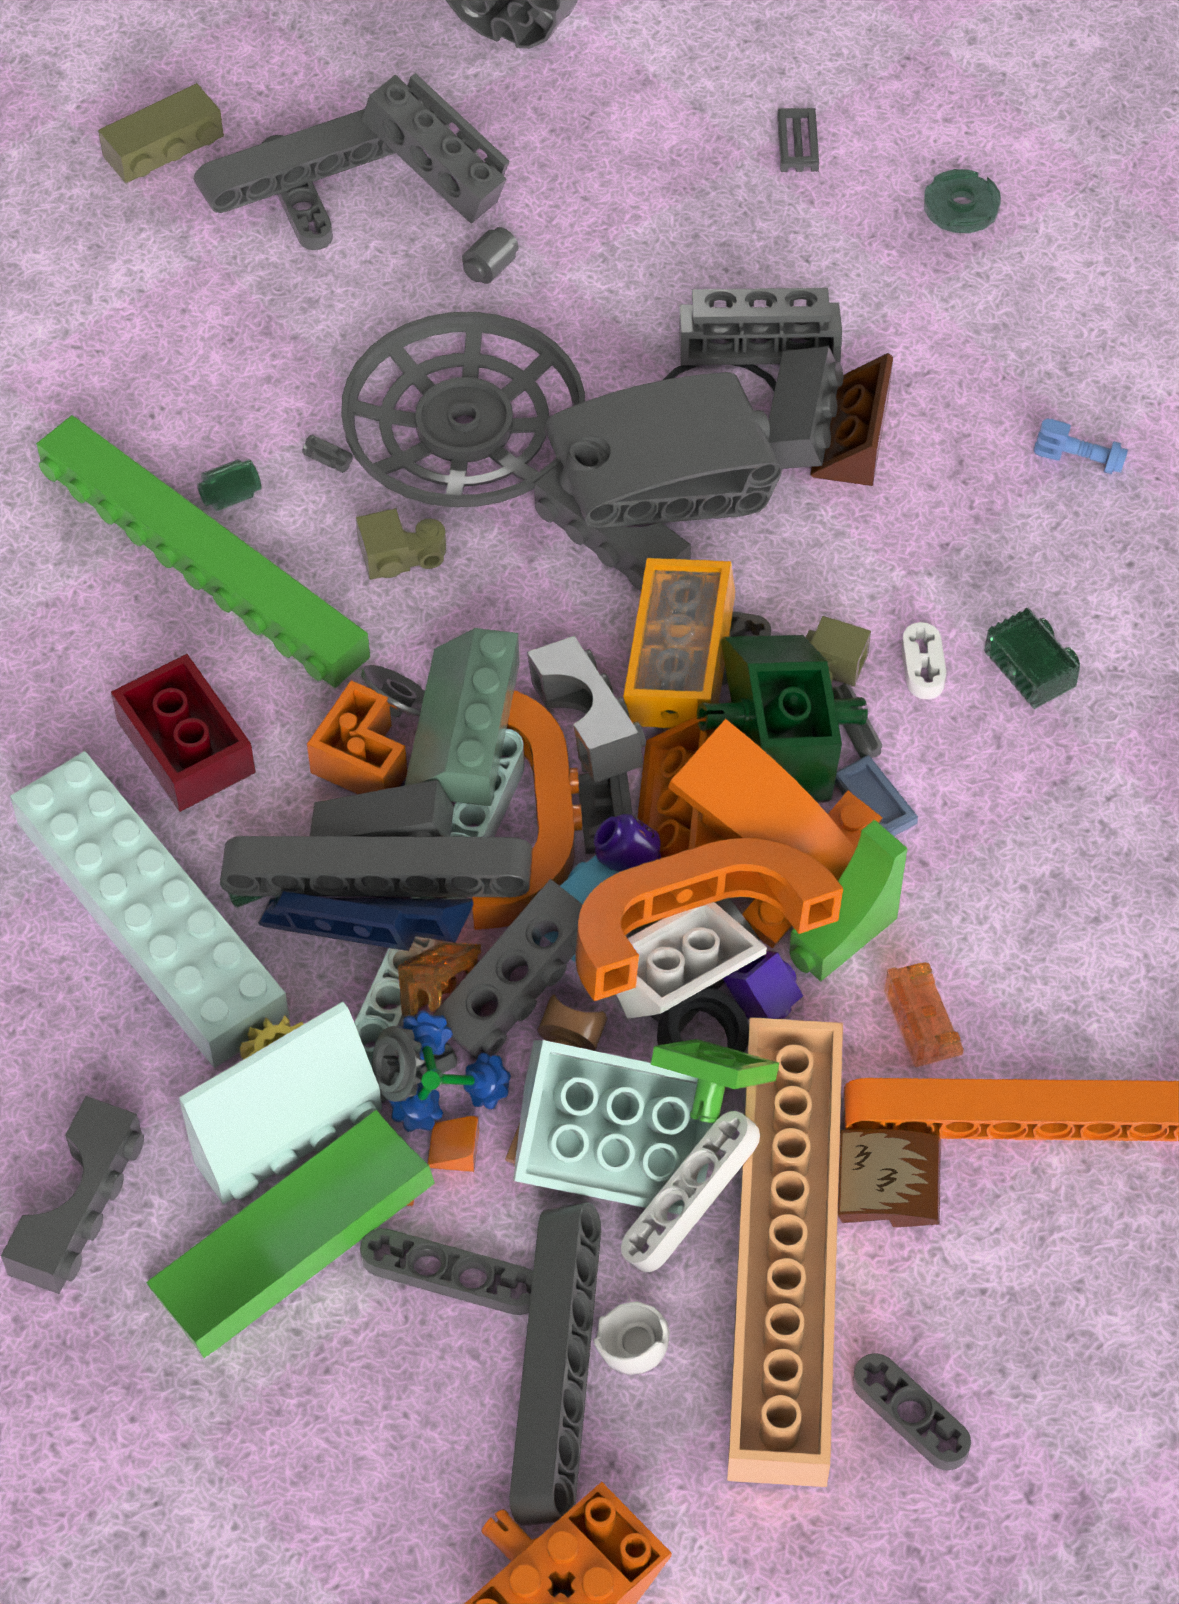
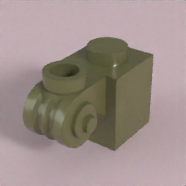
M396 508L356 517L358 543L370 580L381 577L393 578L400 573L410 571V567L418 565L424 569H433L444 561V555L447 551L445 527L440 521L432 518L423 519L417 523L415 527L416 532L412 533L403 530Z
M822 616L817 630H809L806 639L828 661L831 684L832 680L855 687L868 657L871 630Z

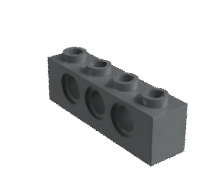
M551 879L433 1014V1016L443 1015L446 1017V1026L451 1028L453 1033L451 1039L476 1060L481 1053H487L489 1056H492L502 1048L507 1039V1032L517 1021H523L532 1013L537 1004L536 999L547 986L555 985L562 978L567 969L566 964L576 953L578 919L583 904ZM553 931L558 932V937L553 944L546 947L540 946V940L545 934ZM528 966V972L523 979L515 982L510 981L511 973L516 968ZM493 1000L498 1001V1007L493 1014L485 1017L480 1016V1011L484 1004Z

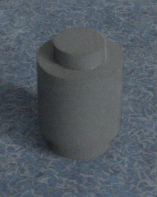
M502 227L488 230L462 255L463 269L466 275L475 282L491 283L515 259L516 252L519 249L516 238L511 232Z

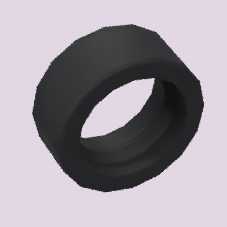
M705 988L664 1012L658 1023V1045L681 1042L683 1040L678 1025L682 1016L690 1010L706 1012L716 1018L724 1028L728 1040L727 1048L745 1052L748 1046L749 1024L745 1012L732 997L717 989Z

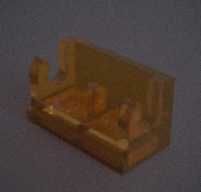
M440 942L398 965L402 1015L413 1016L417 1014L419 1008L428 1004L431 1012L437 1010L441 1005L442 995L452 993L455 990L457 981L455 975L463 970L468 975L478 963V955L482 953L481 944Z
M926 962L899 969L896 967L887 969L884 990L915 1068L963 1055L964 1051L959 1033L954 1031L936 988L935 979L931 973L932 968Z

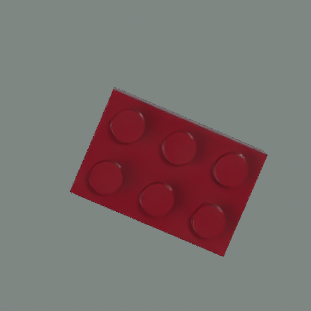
M188 654L111 691L117 722L179 812L256 773L250 741Z

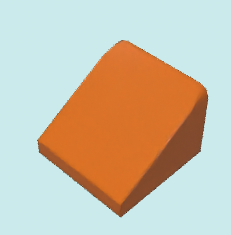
M466 1116L435 1123L432 1128L427 1163L430 1168L474 1172L480 1131L479 1116Z

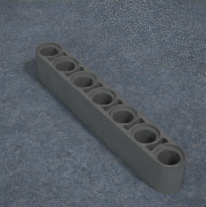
M423 96L421 100L425 107L429 110L428 107H430L432 103L426 97ZM362 109L209 161L196 171L193 179L211 209L215 213H224L303 186L310 180L314 182L395 154V152L361 121L365 110Z
M238 836L228 839L225 843L220 886L226 892L238 896H279L283 891L311 896L519 897L526 894L530 888L533 848L526 840L516 837Z
M589 1202L546 1209L542 1211L539 1217L509 1495L512 1516L521 1526L554 1523L576 1505L601 1241L600 1216L594 1205Z

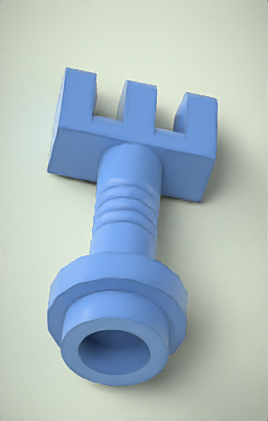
M1049 418L1042 421L1037 441L1034 445L1036 455L1060 461L1062 452L1073 455L1077 454L1078 456L1106 464L1104 473L1112 474L1113 471L1121 473L1128 449L1121 447V443L1113 441L1110 449L1085 442L1084 440L1081 441L1080 439L1068 436L1071 428L1070 424Z

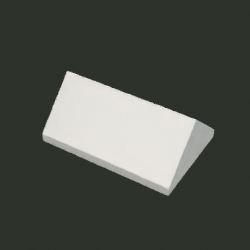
M715 902L664 918L629 937L628 940L639 954L636 988L616 995L627 1019L661 1014L766 954L767 947Z

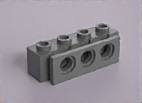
M416 73L413 74L409 79L408 85H406L397 75H394L369 95L361 121L467 221L473 223L498 202L507 180L504 175L510 161ZM423 96L426 97L432 103V105L428 107L429 110L425 107L421 100ZM451 122L454 123L460 130L456 133L457 136L452 132V130L449 127V124ZM479 148L483 150L488 156L484 159V161L479 157L478 153L476 152V150H478Z
M828 288L692 289V304H681L679 309L681 365L780 364L783 351L829 346L835 361L841 363L842 323L839 302H829ZM755 300H765L768 307L752 306H754ZM794 300H806L807 306H794ZM714 301H726L727 307H714ZM760 338L768 340V342L754 343L750 340ZM803 338L809 341L804 343H796L791 341V339ZM724 339L729 342L724 344H716L711 342V340Z

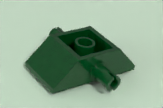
M804 635L723 637L721 644L731 703H700L697 709V719L706 718V721L698 722L700 730H715L727 719L785 769L817 803L829 802L832 800L842 747L839 725L865 724L868 717V709H858V706L867 705L863 697L834 699L828 661Z

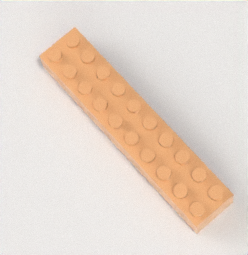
M750 1017L747 1053L779 1062L776 1081L746 1087L744 1115L759 1128L760 1138L756 1149L742 1165L727 1481L827 1487L831 1459L843 1023Z

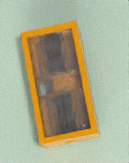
M647 558L623 695L632 723L639 722L641 727L673 728L696 717L700 703H719L725 667L721 639L729 637L736 593L731 561Z

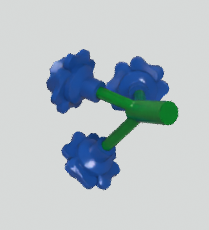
M425 1010L418 1012L417 1015L405 1017L402 1028L413 1030L414 1041L421 1043L420 1059L425 1060L427 1072L423 1074L421 1082L417 1084L416 1096L408 1097L406 1101L393 1102L389 1100L392 1106V1120L397 1123L402 1122L403 1128L407 1132H412L416 1129L430 1131L435 1125L434 1121L441 1119L443 1111L439 1106L440 1094L437 1090L433 1089L438 1088L442 1084L463 1085L464 1090L470 1094L474 1107H482L484 1105L489 1110L494 1109L498 1101L506 1098L509 1093L508 1088L511 1075L503 1067L502 1058L499 1055H492L490 1057L487 1053H481L476 1062L466 1067L465 1075L443 1074L441 1070L437 1069L434 1054L440 1055L445 1052V1044L452 1037L453 1033L451 1028L446 1026V1017L443 1015L433 1016Z

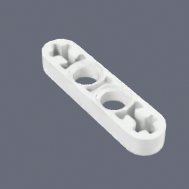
M729 1111L716 1120L627 1231L621 1244V1252L626 1261L643 1272L657 1270L666 1262L756 1149L760 1133L759 1128L754 1122L738 1111ZM737 1130L740 1134L736 1140H733L731 1136ZM719 1149L725 1153L723 1158L716 1154ZM708 1163H714V1170L710 1178L702 1183H698L697 1176L700 1169ZM679 1200H683L684 1207L681 1214L676 1219L668 1220L667 1214L671 1205ZM658 1225L665 1229L662 1234L656 1230ZM647 1242L650 1247L644 1253L641 1249Z

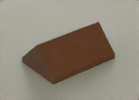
M889 353L843 375V384L838 386L836 394L837 414L835 417H832L830 424L831 444L829 448L825 449L822 466L811 467L810 475L813 478L873 486L890 392L893 356Z

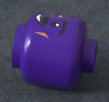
M620 814L606 819L599 826L594 836L597 860L607 868L617 872L661 858V840L657 831L631 814Z

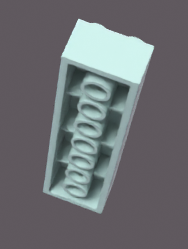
M85 751L10 796L18 825L214 1068L240 1052L241 1043L249 1041L248 1032L250 1027L263 1030L265 1017L273 1025H278L284 1015L290 1019L284 990Z

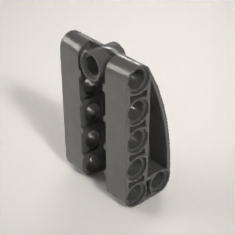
M731 372L672 378L615 391L562 410L552 415L544 426L555 455L563 464L559 476V484L567 493L574 495L586 524L591 528L741 517L757 513L768 504L783 470L768 440L770 427L767 415L762 410H753L737 375Z

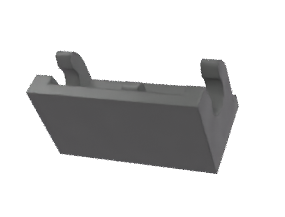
M581 763L582 772H587V770ZM627 772L594 783L588 773L578 775V795L582 811V828L586 854L595 853L594 836L599 826L606 819L620 814L633 815Z

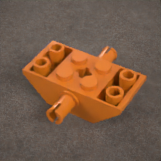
M601 1481L540 1537L533 1540L509 1516L505 1509L495 1513V1517L498 1519L497 1522L490 1517L484 1524L481 1532L511 1562L464 1604H637L668 1562L672 1553ZM568 1590L571 1592V1596L567 1598L564 1594L560 1593L553 1597V1592Z

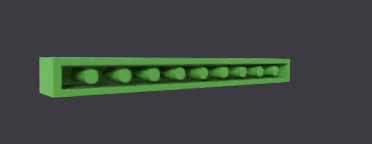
M73 415L36 443L40 458L39 468L50 481L55 482L58 480L78 502L84 503L86 501L96 509L99 516L110 525L115 523L125 530L126 535L135 545H145L153 551L155 557L166 568L174 567L183 574L191 587L196 590L203 589L213 597L216 604L227 613L232 611L242 618L244 624L252 633L256 635L262 633L273 642L276 649L287 658L292 656L302 663L307 673L315 680L321 681L323 679L336 688L370 658L369 639L366 631Z

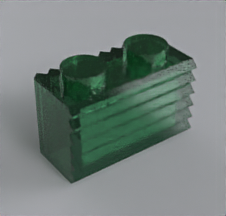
M1025 608L1022 612L1019 611L1016 615H1012L1009 619L1005 618L1002 623L998 622L995 627L991 626L988 629L984 649L986 655L990 657L992 662H995V665L1000 668V671L1005 674V677L1010 680L1011 684L1015 685L1016 690L1020 691L1022 697H1025V700L1030 703L1033 709L1076 687L1080 671L1079 658L1070 647L1064 648L1054 637L1052 626L1045 618L1038 619L1029 608Z

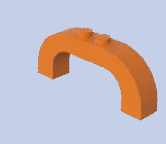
M515 690L507 729L516 731L523 740L524 757L529 762L533 772L538 838L532 851L530 888L526 894L519 897H472L474 902V930L510 926L550 879L559 886L568 879L574 865V831H581L583 829L581 804L572 805L571 795L579 794L577 767L569 768L564 734L558 722L544 706L531 697Z
M738 838L721 840L690 850H684L652 862L643 863L607 878L587 896L578 919L575 954L577 972L586 991L593 1001H597L636 988L639 954L625 935L637 927L723 899L750 897L765 901L779 909L797 933L800 934L838 921L843 887L825 866L810 855L791 846L763 839Z

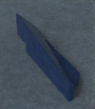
M283 891L278 897L270 898L258 924L266 928L409 951L415 937L456 943L474 902L472 899L323 898Z

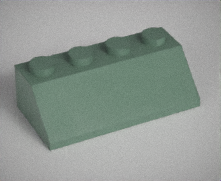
M474 628L434 648L404 786L438 780L451 802L484 806L492 805L520 664L518 633Z

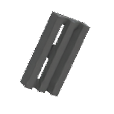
M816 108L778 109L780 171L788 172V168H796V172H803L804 167H811V172H819ZM786 118H792L795 157L788 156ZM801 118L808 119L810 156H803Z

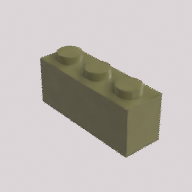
M197 83L98 130L102 155L125 184L138 177H144L151 171L172 161H177L184 155L205 145H210L217 139L224 137L221 111Z

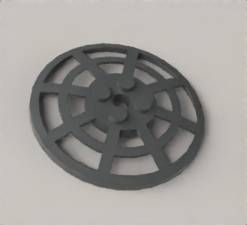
M449 312L427 316L406 323L387 333L371 345L355 363L346 380L342 394L341 417L346 442L355 459L370 476L386 488L406 498L430 505L479 507L501 503L534 489V484L561 462L556 457L540 472L527 465L541 449L547 436L544 426L551 417L549 416L546 398L535 381L553 366L567 385L573 406L585 402V391L580 374L571 358L555 341L540 330L521 321L497 314ZM466 332L464 353L438 356L418 365L403 348L413 342L431 336ZM482 333L515 340L533 349L540 355L523 371L518 366L504 359L481 354ZM390 356L403 372V375L389 388L381 406L359 401V393L367 378L381 362ZM463 367L462 377L444 380L436 385L427 376L443 369ZM479 368L499 372L511 378L512 381L500 389L486 380L479 379ZM411 385H414L423 395L417 404L415 413L395 410L400 397ZM526 391L534 404L537 417L513 418L510 402ZM355 415L379 421L382 441L391 457L375 463L369 460L358 442L355 429ZM463 415L474 418L472 422L466 424L455 421L457 417ZM392 424L416 428L420 443L402 451L394 438ZM535 432L529 446L519 457L516 458L503 448L511 434ZM434 454L441 459L451 461L449 475L430 471L416 464V462ZM490 457L502 467L486 474L466 476L468 462H475ZM404 468L423 480L447 485L446 494L428 492L406 485L387 474ZM512 474L523 480L518 484L497 491L463 495L464 487L489 484Z

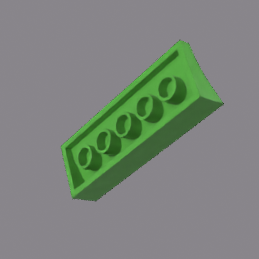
M375 1110L146 1283L199 1353L205 1358L358 1243L365 1235L375 1230L434 1185L435 1182L429 1164Z

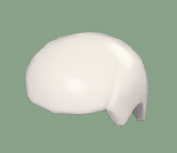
M635 1301L620 1304L606 1316L600 1317L597 1336L593 1341L597 1351L610 1368L626 1375L642 1374L656 1367L664 1358L668 1349L670 1332L666 1319L655 1307Z

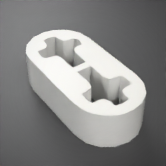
M923 622L911 624L903 633L901 649L906 685L914 696L920 699H932L942 693L946 679V665L941 635L931 624ZM916 639H923L924 644L927 645L926 653H920L919 644L915 642ZM921 668H928V675L932 682H924L923 677L920 676Z

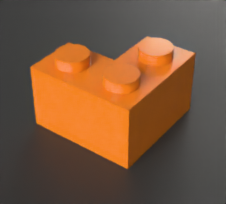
M351 680L307 743L311 774L356 794L400 787L408 772L405 745L385 737L392 727L390 705L387 702L388 697Z

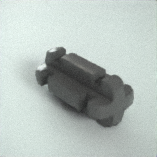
M310 435L306 439L302 448V453L305 456L312 457V459L342 473L349 469L353 460L351 452L343 450L314 435Z

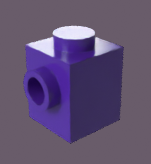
M766 950V954L723 978L736 1002L749 1020L750 1017L784 1019L792 1011L791 1007L803 997L801 990L795 982L797 976L787 962L782 960L778 952Z

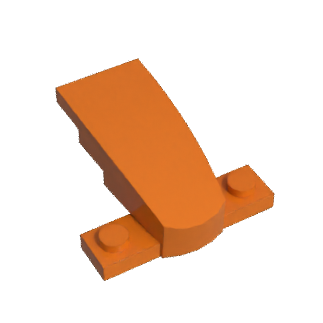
M727 719L719 725L680 769L668 786L670 790L702 813L701 822L724 839H763L791 846L819 861L831 872L837 881L845 871L857 848L861 830L873 820L880 823L883 818L850 791H847L827 814L785 769ZM754 899L742 913L760 940L772 949L792 927L791 923L779 909L759 899Z

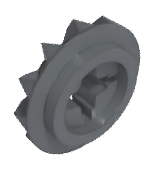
M391 1026L384 1029L376 1040L372 1056V1070L380 1092L385 1098L393 1102L406 1101L408 1097L416 1096L417 1084L422 1080L421 1065L425 1062L420 1059L419 1053L422 1046L421 1043L414 1041L413 1030L403 1029L402 1026Z

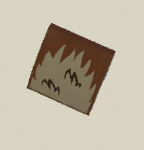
M896 1129L841 1130L838 1216L842 1223L889 1220L893 1227L939 1225L941 1139L939 1135Z

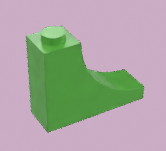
M873 820L861 830L857 848L838 880L843 887L838 921L800 934L795 929L791 931L789 949L791 960L799 970L804 973L811 972L820 982L897 919L907 847L876 820Z

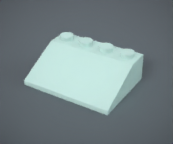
M344 1002L332 1007L179 1097L194 1163L222 1204L227 1203L233 1198L242 1199L254 1192L258 1183L273 1174L282 1175L287 1173L298 1163L301 1157L313 1150L322 1151L334 1142L338 1135L358 1124L375 1110L380 1111L382 1109L379 1085L350 1011Z
M534 1040L524 1085L513 1181L647 1208L714 1124L700 1121L701 1116L696 1120L689 1116L693 1106L698 1078L650 1065V1062L546 1040ZM708 1164L700 1169L697 1176L698 1183L705 1181ZM679 1200L671 1205L668 1212L680 1215L684 1207V1201Z

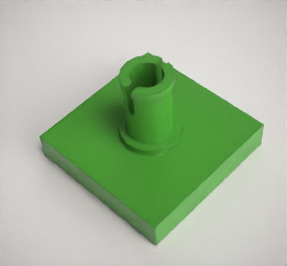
M699 1039L654 1046L650 1065L698 1078L693 1106L689 1116L695 1120L701 1116L700 1121L715 1123L720 1118L725 1087L739 1089L776 1081L779 1062Z

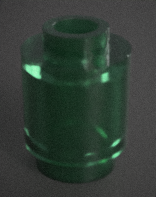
M236 459L202 472V482L197 483V489L202 502L206 507L212 505L215 511L253 498L254 492L262 489L260 477L250 459L243 462L240 459Z

